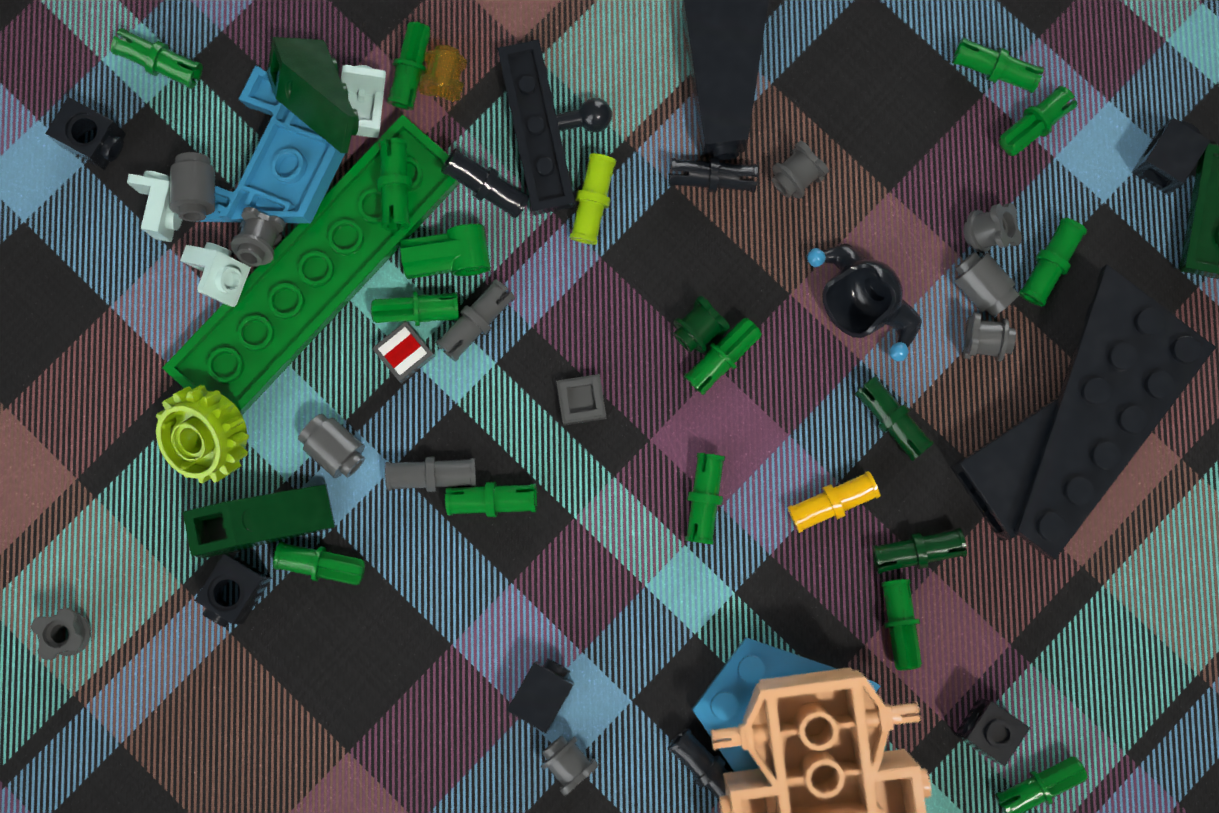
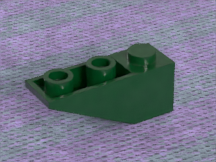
M273 37L267 76L276 100L340 153H348L351 135L355 136L358 132V112L355 108L351 107L348 100L347 85L341 82L338 75L337 61L335 58H331L325 41Z
M327 484L231 500L183 511L191 556L209 558L336 528Z

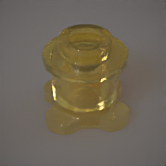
M447 45L436 46L434 50L425 53L424 60L427 63L426 74L421 77L419 92L426 96H437L450 101H458L461 98V92L464 87L463 82L460 81L461 71L467 67V60L454 47Z

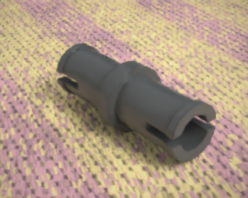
M494 279L487 290L470 307L464 306L460 311L462 316L435 342L440 349H444L443 352L456 362L480 334L486 335L491 330V322L510 302L515 300V296L510 291L507 293L506 290L508 288L500 281Z
M426 457L423 462H385L386 489L391 491L392 489L426 488L427 492H436V487H476L475 458L435 461V457Z

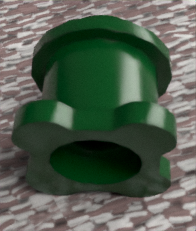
M699 296L696 299V303L693 304L694 309L683 319L676 318L674 320L677 330L673 335L680 345L690 353L694 349L704 353L706 351L705 345L717 334L723 336L730 328L728 322L712 307L709 301L703 296Z

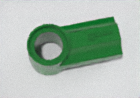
M464 224L449 228L446 234L400 240L401 259L407 279L452 273L454 276H474L486 273L491 269L485 226L481 224Z

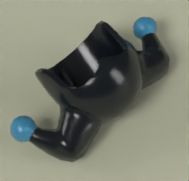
M840 244L823 251L819 248L812 249L807 256L808 263L811 266L819 267L823 263H831L840 269V272L826 283L822 291L823 304L833 324L843 333L855 338H864L885 325L894 328L897 332L898 342L891 346L889 355L897 362L904 361L909 353L908 347L920 330L922 320L920 315L903 300V287L895 271L880 261L867 260L857 249L849 244Z

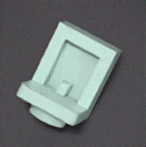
M343 65L341 82L346 83L348 100L351 107L357 110L359 117V127L356 135L379 138L386 72L366 65Z
M144 171L143 176L129 174L127 183L137 192L149 195L141 229L154 239L172 242L174 230L177 231L180 228L182 219L169 208L170 177L154 171Z
M206 242L205 248L186 245L180 261L203 272L197 287L198 292L225 305L235 307L251 267L231 258L232 251L217 244Z

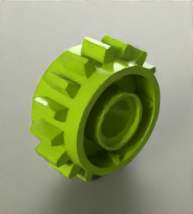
M204 385L194 389L188 386L162 402L165 410L156 414L158 419L155 430L156 438L163 457L173 469L186 478L198 479L199 483H205L210 479L215 483L242 466L239 460L248 454V451L245 449L249 439L246 424L235 404L227 397L221 395L220 391H207Z

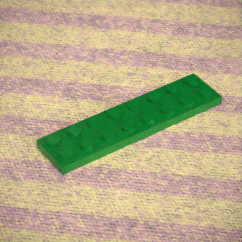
M402 114L324 196L311 224L299 223L274 249V258L271 263L259 265L246 279L237 305L232 307L222 304L162 369L183 388L190 386L191 389L204 385L207 391H220V394L232 401L243 415L401 247L400 240L408 239L460 184L449 175L441 172L449 155ZM385 138L388 140V146H391L390 138H401L407 141V176L412 179V190L408 192L410 227L406 230H402L400 224H398V231H389L381 227L382 198L381 192L377 190V179L381 177L379 141Z

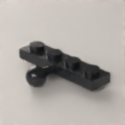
M540 40L497 48L533 216L575 207V200L560 131L583 127L590 132H601L611 123V107L601 98H590L581 104L579 110L556 114Z

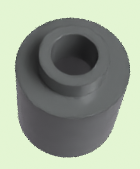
M186 152L178 154L175 157V163L170 167L169 208L172 212L178 214L182 220L191 222L202 221L207 215L215 211V168L211 165V159L201 153Z
M973 252L955 268L960 275L954 282L981 312L986 310L992 318L1007 308L1019 296V293L1013 288L1016 283L988 252L981 257L976 252Z
M324 414L317 415L304 427L298 436V440L304 444L303 450L333 478H338L342 474L347 478L350 477L365 460V457L361 455L365 445L333 417L328 419Z

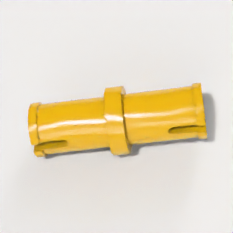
M867 471L865 474L834 488L831 484L822 488L823 493L787 508L797 531L800 533L804 529L833 516L836 519H840L845 516V511L874 498H879L881 495L873 476Z

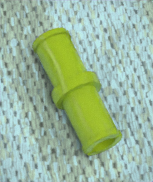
M596 153L589 154V163L583 188L578 190L576 195V201L579 202L573 230L570 233V238L576 242L597 245V236L603 211L609 208L611 200L607 194L613 169L616 165V161L612 157Z

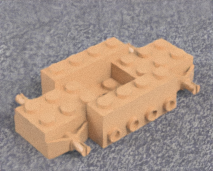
M851 668L759 680V683L755 685L742 724H738V727L711 729L713 750L741 746L743 750L750 752L760 767L759 769L723 773L726 795L719 796L721 813H926L924 798L931 797V785L927 770L925 768L921 769L920 765L905 749L884 752L889 731L894 730L893 725L920 722V715L918 714L920 711L917 702L895 706L884 704L866 677L859 670L853 671Z

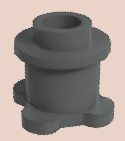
M803 141L795 144V149L791 151L792 155L786 161L772 166V171L775 175L772 178V182L776 189L787 198L791 196L798 199L805 196V189L814 181L820 183L829 172L826 164Z
M1007 203L1003 206L1001 204L993 205L988 212L974 210L970 212L964 224L963 232L966 242L979 253H985L992 246L996 245L1000 248L1008 247L1009 244L1017 246L1022 241V235L1017 224V210L1013 203Z
M246 207L241 214L244 221L240 223L238 228L240 233L231 240V249L238 260L248 266L266 265L271 263L274 258L273 246L280 244L282 240L280 232L284 230L286 224L278 216H269L259 212L256 208Z
M973 312L972 316H968L963 347L964 359H971L972 356L980 354L994 356L995 361L1001 362L1005 354H1012L1016 341V329L1009 327L1008 319L1001 318L1000 322L981 320V313Z
M62 608L58 611L57 615L48 618L45 616L36 617L31 624V630L37 635L40 644L38 655L44 660H53L58 654L62 656L76 655L83 651L90 641L91 627L87 619L69 608ZM65 628H67L69 634L66 640L63 636Z
M561 735L542 752L546 760L540 767L543 770L548 768L561 783L560 792L565 796L599 765L594 758L589 761L575 744L578 740L575 736L567 741Z

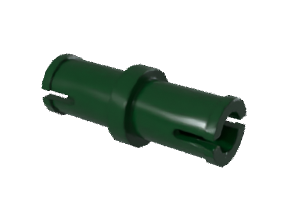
M877 376L864 384L863 388H860L855 393L880 422L878 425L879 429L883 433L888 431L907 453L911 461H914L934 444L908 415L911 410L905 404L901 406L882 385Z
M961 528L922 537L921 533L911 534L909 540L872 546V552L875 554L873 555L874 563L878 574L915 565L918 569L928 568V563L967 556V549L963 548L966 547V541Z

